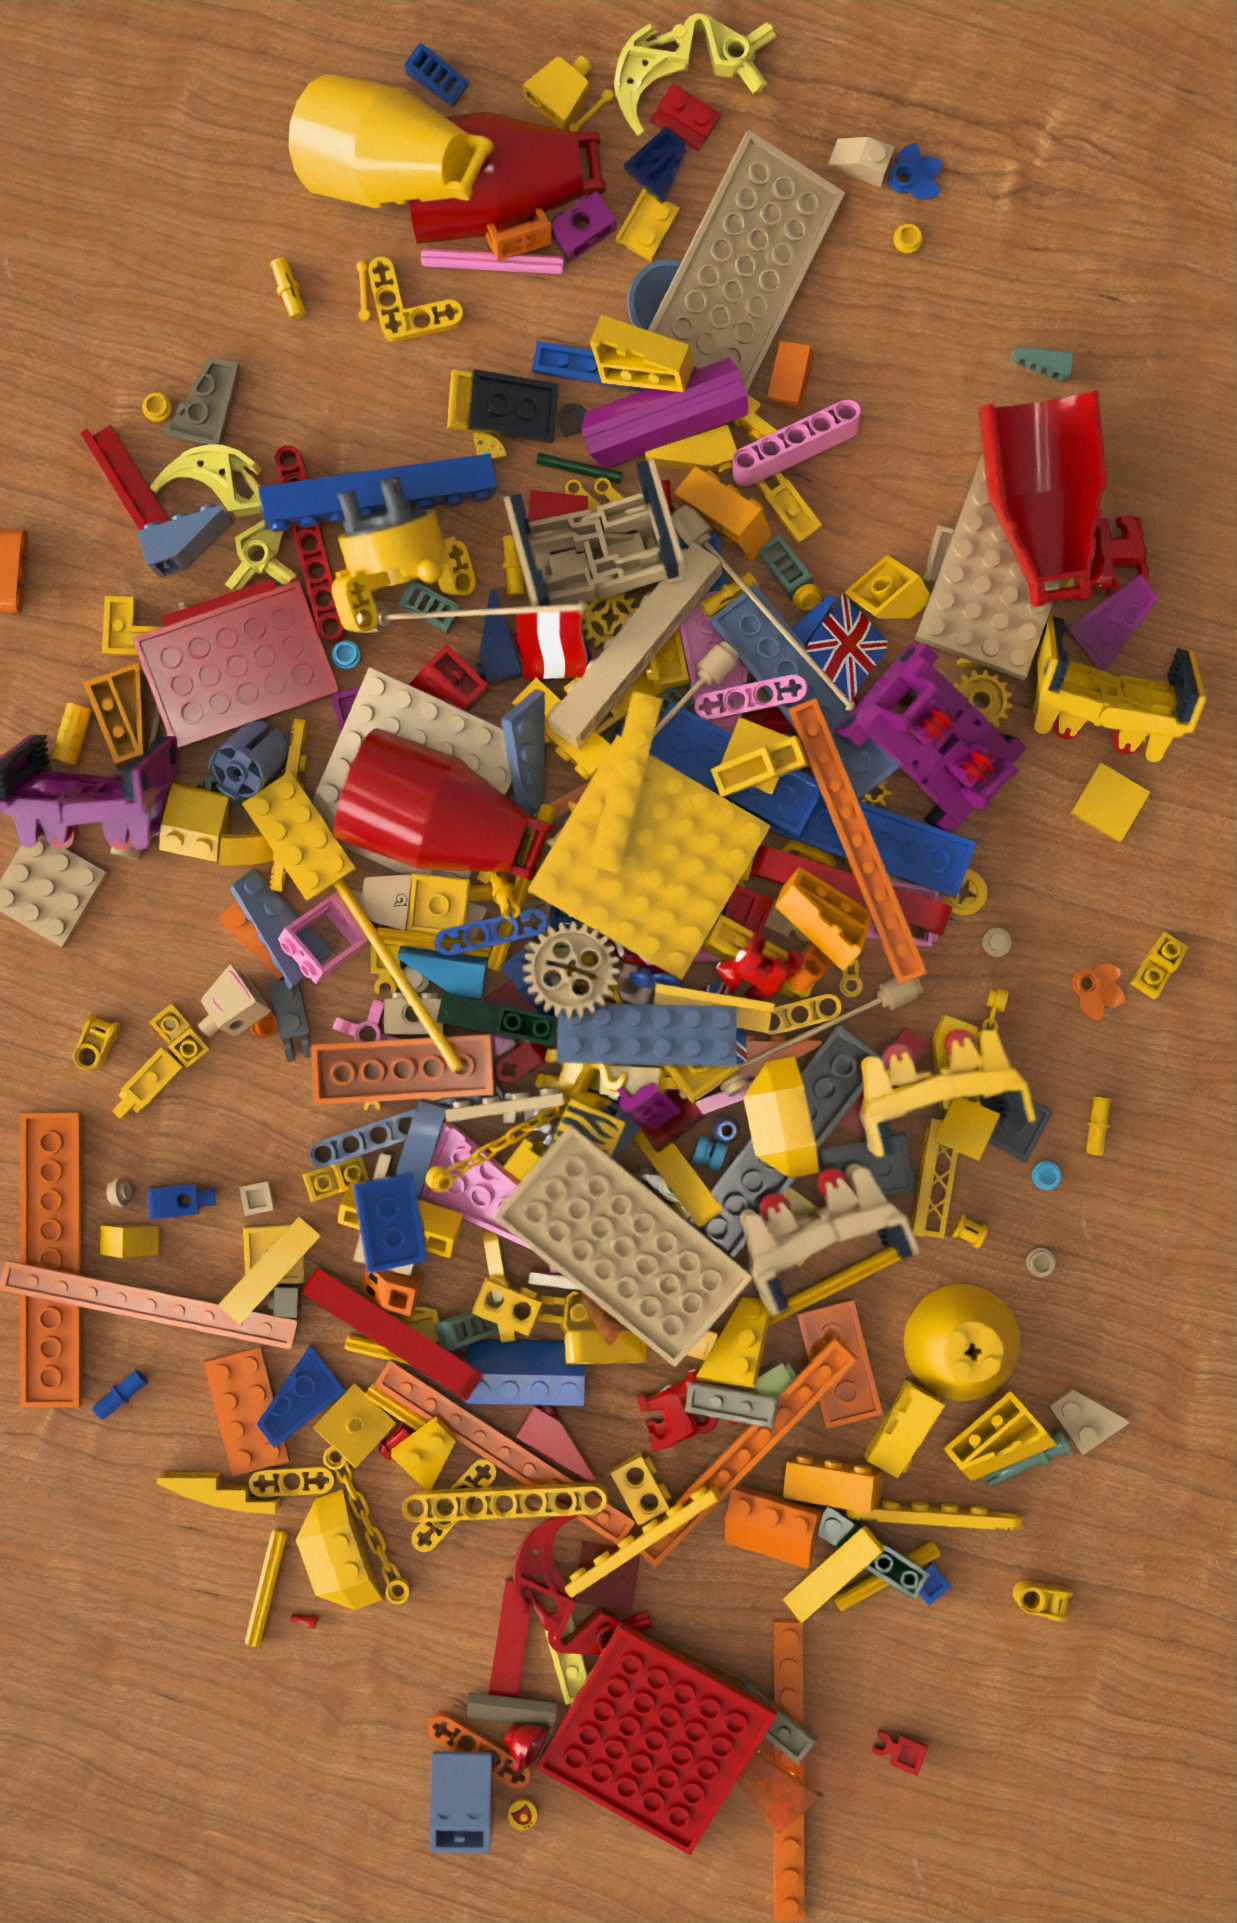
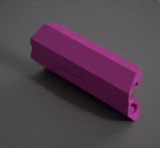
M729 357L693 371L684 392L648 388L585 412L581 430L586 439L590 455L603 468H609L642 456L646 451L709 431L747 416L748 394L739 368Z

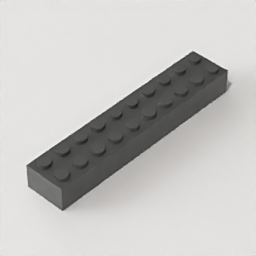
M839 1024L832 1028L822 1041V1045L816 1049L799 1071L804 1085L817 1150L863 1091L862 1060L871 1056L879 1058L883 1063L881 1056ZM750 1135L709 1189L723 1211L700 1228L691 1216L687 1221L734 1259L746 1244L743 1227L740 1222L741 1212L745 1209H752L764 1220L760 1212V1204L763 1198L772 1193L783 1195L796 1177H787L755 1156Z

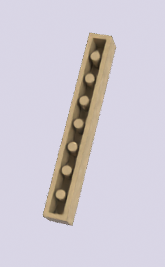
M695 542L688 549H683L681 553L684 560L685 580L669 585L667 579L660 580L652 593L648 592L644 595L640 602V607L634 615L629 614L626 617L620 632L607 640L601 655L589 662L585 669L586 673L579 681L575 680L570 685L567 696L561 703L557 702L551 708L548 718L551 730L580 749L723 574L722 560Z

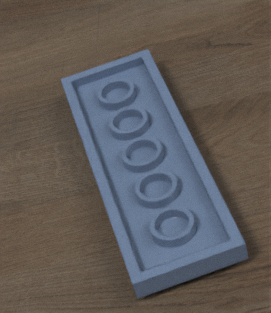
M595 1003L594 1014L586 1008L583 1009V1018L579 1017L577 1011H573L571 1019H568L566 1011L563 1010L558 1017L557 1063L736 1067L737 1007L605 1004L604 1007H601Z

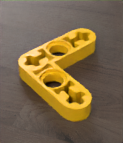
M377 257L370 262L368 273L383 335L388 341L400 342L454 330L462 324L464 320L463 309L457 301L452 299L404 309L392 262L385 257ZM380 266H384V269L388 270L385 272L387 281L385 285H382L380 276L377 273ZM385 293H392L396 296V301L391 306H384L380 303L381 296ZM447 309H452L453 313H457L454 315V320L449 321L448 317L445 316ZM435 311H437L440 324H436L433 314ZM389 314H394L396 323L399 325L397 333H392L391 329H387L391 327ZM420 314H426L430 317V323L427 327L420 328L414 324L415 318Z

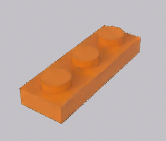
M236 900L218 919L278 980H282L284 978L279 968L276 969L271 960L272 956L269 950L259 940L257 930L252 921H248Z

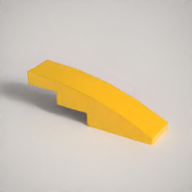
M645 1124L640 1127L641 1130L634 1137L635 1141L700 1228L723 1211L722 1207L664 1129L660 1126L653 1131Z
M163 1472L157 1477L158 1485L186 1498L214 1507L262 1514H276L280 1508V1496H251L249 1484H222V1472Z

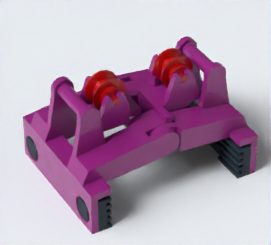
M910 643L834 732L846 743L860 747L870 737L937 804L924 820L932 827L953 834L974 808L987 809L990 805L989 801L1011 776H1016L1019 770L1014 765V762L1027 747L1017 736L999 733L982 713L969 703V700L932 666L939 656L927 644ZM910 688L919 695L902 716L890 712ZM910 730L917 738L915 739V738H914L909 732H907V731Z
M29 735L0 756V811L3 815L13 816L19 841L27 848L37 844L38 838L42 834L46 835L47 841L53 847L58 849L68 848L79 836L78 824L102 821L106 840L111 847L117 850H126L133 845L136 849H145L149 845L150 839L160 834L165 795L170 791L175 777L180 773L176 736L157 737L143 755L135 762L130 761L120 770V774L123 775H113L112 777L51 771V767L47 766L50 760H46L49 757V754L46 753L48 747H45L48 743L44 741L47 735Z

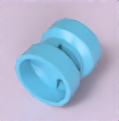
M700 1135L691 1163L696 1165L705 1164L709 1166L710 1170L719 1172L728 1144L722 1142L713 1143L710 1142L709 1138Z

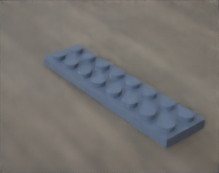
M756 584L750 587L752 592L805 650L806 646ZM745 592L709 619V623L723 641L728 643L739 654V661L756 682L788 675H798L807 681L809 686L808 694L803 700L776 707L795 729L788 709L814 698L817 699L857 801L901 768L870 737L860 747L846 743L834 732L851 711L845 709L847 706ZM793 680L790 687L780 688L781 682L776 683L780 691L779 701L784 700L782 693L790 692L793 693L794 697L798 696L797 692L802 689V685L796 684L795 680ZM769 686L762 687L763 691L772 700L774 696L772 688Z

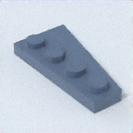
M537 689L532 691L501 718L515 801L517 805L531 816L540 810L541 805L544 804L545 692Z
M253 868L233 883L230 890L248 921H252L257 930L259 940L262 944L266 945L272 956V962L276 969H280L285 978L284 982L290 990L306 976L301 972L296 960L283 951L278 938L284 928L297 920L299 916L275 891L270 890V885ZM310 927L296 935L320 964L333 953Z

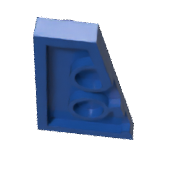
M309 1345L256 1424L273 1448H276L346 1392L311 1345Z

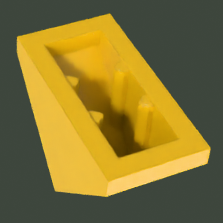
M100 1225V1255L120 1258L160 1255V1225Z

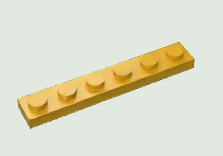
M635 691L632 692L588 867L614 874L619 873L662 703L661 698Z
M705 1486L690 1495L692 1498L691 1502L685 1506L679 1502L666 1511L667 1518L661 1522H658L655 1518L641 1528L644 1532L637 1538H634L631 1534L617 1544L620 1548L611 1555L607 1550L593 1560L595 1566L587 1571L583 1566L569 1576L571 1582L565 1587L569 1596L572 1598L718 1501L722 1495L716 1486L709 1490Z

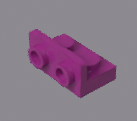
M654 1082L640 1088L634 1096L623 1086L617 1089L622 1098L619 1104L628 1116L632 1114L639 1125L645 1124L653 1131L682 1111L678 1103Z

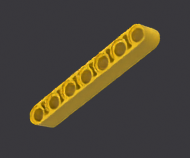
M597 1482L419 1490L413 1492L405 1499L402 1504V1512L404 1517L410 1522L586 1515L601 1512L607 1504L609 1494L606 1487ZM597 1491L602 1496V1502L598 1505L590 1504L586 1497L587 1493ZM562 1492L570 1494L572 1504L570 1506L560 1505L557 1495ZM530 1494H538L542 1498L543 1505L538 1508L530 1506L528 1496ZM502 1495L509 1496L513 1501V1507L510 1509L502 1508L498 1502L499 1497ZM479 1497L483 1501V1509L479 1511L472 1509L469 1504V1498ZM418 1499L422 1501L424 1512H414L411 1508V1500ZM440 1499H450L454 1505L453 1511L446 1512L442 1510Z

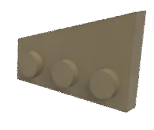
M210 356L192 384V390L185 401L180 403L175 417L165 427L162 435L202 446L210 444L221 445L240 370L239 363Z

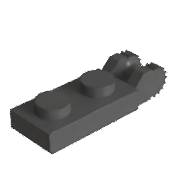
M284 979L270 982L269 988L280 1038L283 1040L286 1058L288 1062L295 1061L296 1056L291 1039L293 1037L301 1036L303 1054L306 1058L311 1057V1041L309 1037L311 1031L300 982L289 990Z

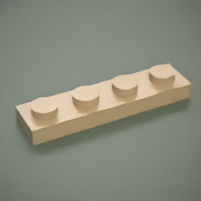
M555 1087L540 1090V1096L529 1097L528 1092L511 1094V1100L500 1101L499 1096L481 1098L482 1104L471 1106L470 1100L452 1103L453 1108L445 1110L446 1121L450 1122L567 1104L566 1092L558 1093V1088Z

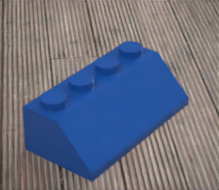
M481 1339L468 1345L467 1364L484 1376L468 1401L465 1400V1404L584 1406L585 1364H566L565 1341L516 1340L501 1343V1340Z

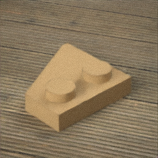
M1072 1388L1047 1404L1082 1455L1129 1424L1128 1420L1121 1415L1116 1414Z

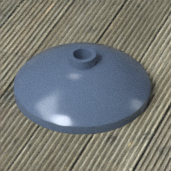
M673 259L658 260L644 267L635 276L627 296V309L633 326L648 330L681 261Z

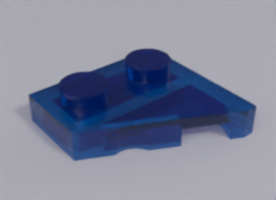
M664 127L624 164L625 171L658 202L663 204L686 153L685 143L669 128Z

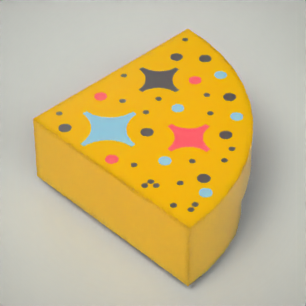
M473 433L477 455L491 453L492 461L507 458L503 445L495 437L486 433Z

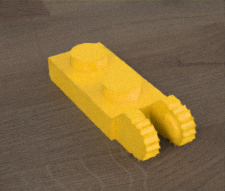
M780 472L770 476L778 485L772 491L764 480L755 483L754 485L764 496L766 503L798 545L822 527L821 522L788 479L786 480Z

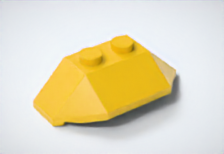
M795 1056L767 1061L743 1097L755 1156L789 1178L818 1173L816 1142L804 1085Z
M344 1488L317 1497L296 1538L315 1595L353 1610L383 1600Z

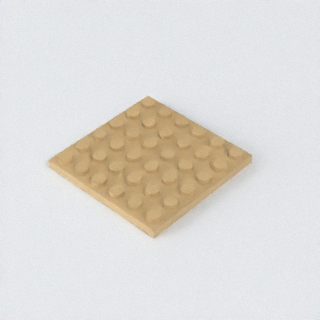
M369 667L312 802L333 832L337 806L350 767L366 736L374 728L460 758L469 768L479 776L484 777L498 791L507 795L512 784L503 728L382 671ZM338 840L341 846L403 875L420 873L470 879L473 872L419 870Z

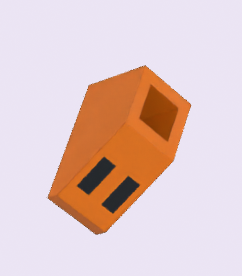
M366 1268L362 1291L381 1309L411 1316L419 1303L424 1276L414 1273L409 1276L390 1270L369 1274Z

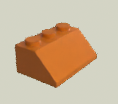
M739 1484L732 1489L725 1516V1543L809 1569L824 1510Z

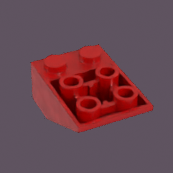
M447 644L426 663L410 683V685L468 712L490 691L488 684Z

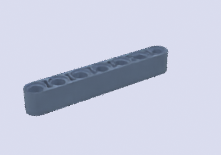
M495 1084V1090L499 1094L500 1101H504V1091ZM483 1095L448 1097L434 1103L452 1109V1103L457 1102L460 1098L470 1100L471 1106L482 1104L481 1098H483ZM416 1109L319 1141L311 1147L310 1159L318 1167H328L404 1141L408 1133L402 1131L400 1126L401 1120L404 1117L413 1119ZM457 1120V1121H451V1122L454 1124V1123H457V1122H460V1121H463V1120ZM378 1126L383 1127L387 1131V1139L383 1143L377 1142L373 1138V1130ZM349 1136H354L359 1140L360 1146L356 1152L349 1151L345 1146V1141ZM325 1145L330 1148L332 1156L329 1161H322L318 1157L320 1146Z

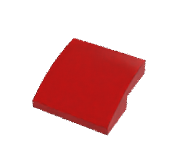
M530 490L528 522L587 510L588 496ZM575 547L550 551V555L573 550Z

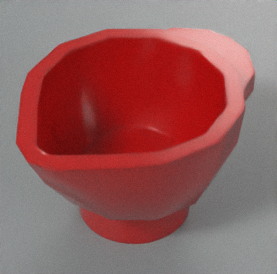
M516 1722L511 1725L504 1737L503 1744L510 1748V1754L516 1760L514 1764L515 1772L520 1773L523 1769L530 1767L544 1745L549 1729L548 1726L533 1724L521 1726Z

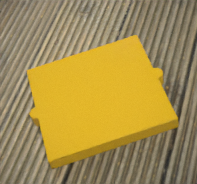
M954 1097L934 1142L954 1150L956 1155L961 1153L980 1162L1001 1114L981 1106L979 1101L974 1103L962 1097Z

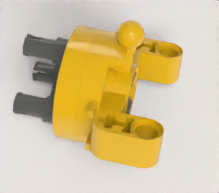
M399 475L380 480L382 483L380 488L383 492L387 510L368 517L361 513L355 490L337 494L345 519L343 521L345 533L339 535L338 540L347 569L336 572L339 578L333 582L332 595L343 627L350 632H370L377 626L378 614L371 591L378 588L405 583L420 577L427 583H433L438 580L441 591L447 595H469L475 589L476 579L465 544L456 540L455 536L443 539L434 509L411 510L409 501H405ZM457 577H458V580H459V585H458V587L456 586V578H457ZM359 612L362 618L360 625L357 622V615Z

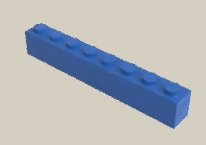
M491 453L258 487L265 530L272 529L273 532L288 530L289 526L300 524L301 527L308 528L318 525L320 521L330 520L331 523H341L345 519L337 494L349 490L356 491L362 515L368 517L387 510L386 502L380 485H382L380 480L390 476L394 477L395 475H399L405 501H409L410 508L431 509L435 504L445 503L446 506H456L463 503L462 500L474 499L475 502L487 501L491 499V496L495 495L497 489Z

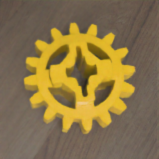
M626 592L609 598L598 597L597 600L590 601V605L586 604V614H582V622H585L582 625V632H588L585 637L586 642L595 640V649H598L601 644L605 645L611 636H614L615 633L622 629L621 627L629 614L634 615L638 608H632L635 603L634 598L625 600ZM606 603V606L600 611H594L597 606ZM617 603L626 609L628 615L620 612L617 608ZM610 609H612V615L616 621H613L610 632H608V625L605 619L608 618ZM591 625L599 627L604 633L603 637L598 635Z

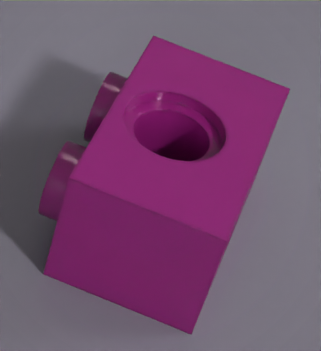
M597 191L590 196L586 194L580 197L573 208L567 212L561 211L557 213L551 220V237L569 262L616 231V218ZM578 221H585L589 224L583 229L574 226Z

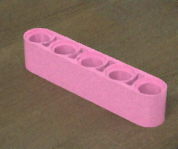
M842 400L740 448L733 455L732 477L734 482L740 486H751L854 437L859 430L861 412L859 404L853 400Z

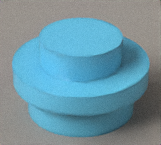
M343 640L333 647L332 660L339 668L349 670L356 667L360 662L361 652L354 642Z
M1041 1161L1032 1170V1181L1040 1189H1054L1061 1181L1060 1168L1051 1161Z

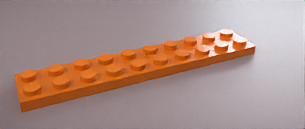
M82 1112L20 1113V1262L82 1275ZM20 1295V1408H71L82 1406V1307Z

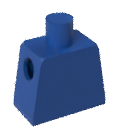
M197 1183L151 1186L147 1189L149 1219L199 1214V1207L216 1205L215 1188L198 1189ZM189 1195L191 1199L190 1204H180L178 1196Z

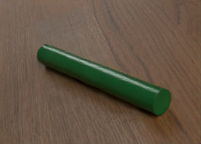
M538 453L536 461L538 465L598 479L606 478L611 482L619 484L623 472L542 453Z

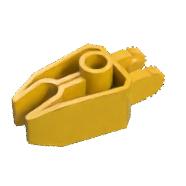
M569 1291L562 1298L541 1296L542 1303L545 1305H561L560 1316H553L547 1313L539 1314L538 1321L558 1323L564 1333L608 1331L621 1327V1324L604 1322L601 1316H595L601 1315L606 1310L586 1294Z

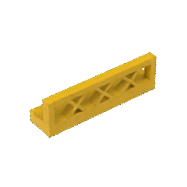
M720 914L700 949L722 961L729 958L734 959L740 950L749 946L754 933ZM769 941L766 942L763 953L772 956L774 959L780 957L782 961L789 960L787 958L788 952ZM786 980L781 991L778 993L797 1002L809 997L814 984L805 992H799L793 989L788 980Z
M656 984L653 1005L737 1007L736 1028L768 1033L771 1013H773L775 1003Z
M927 1117L916 1183L917 1191H915L909 1227L913 1235L944 1239L958 1155L954 1154V1150H951L950 1156L946 1151L949 1148L934 1142L943 1120ZM944 1153L949 1160V1168L938 1175L935 1171L937 1157ZM947 1176L946 1185L942 1181V1178ZM939 1182L945 1190L944 1198L933 1204L930 1199L932 1186ZM940 1205H942L941 1214L937 1209ZM933 1210L940 1219L938 1231L925 1229L927 1216Z

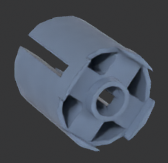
M252 721L243 725L216 749L209 758L208 768L212 767L214 776L218 780L217 788L225 795L237 800L240 797H254L280 773L287 763L289 745L284 734L276 728L269 734L271 724L264 721Z

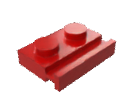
M672 83L657 106L656 111L651 115L650 122L699 152L702 144L707 140L720 120L721 113Z
M737 885L724 906L722 915L753 933L762 934L774 899Z

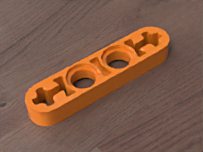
M438 1712L432 1716L428 1726V1733L435 1742L452 1752L497 1751L501 1756V1760L499 1763L492 1765V1776L515 1789L523 1788L529 1783L531 1766L523 1769L522 1774L524 1777L520 1775L517 1779L512 1777L513 1771L508 1767L514 1770L516 1760L510 1754L508 1748L450 1713ZM447 1722L446 1728L454 1733L455 1728H458L459 1731L455 1735L454 1742L450 1741L452 1734L448 1731L443 1730L441 1733H438L435 1723ZM464 1735H470L475 1740V1746L470 1750H465L459 1745V1739ZM508 1758V1767H505L504 1772L500 1771L504 1767L505 1759Z

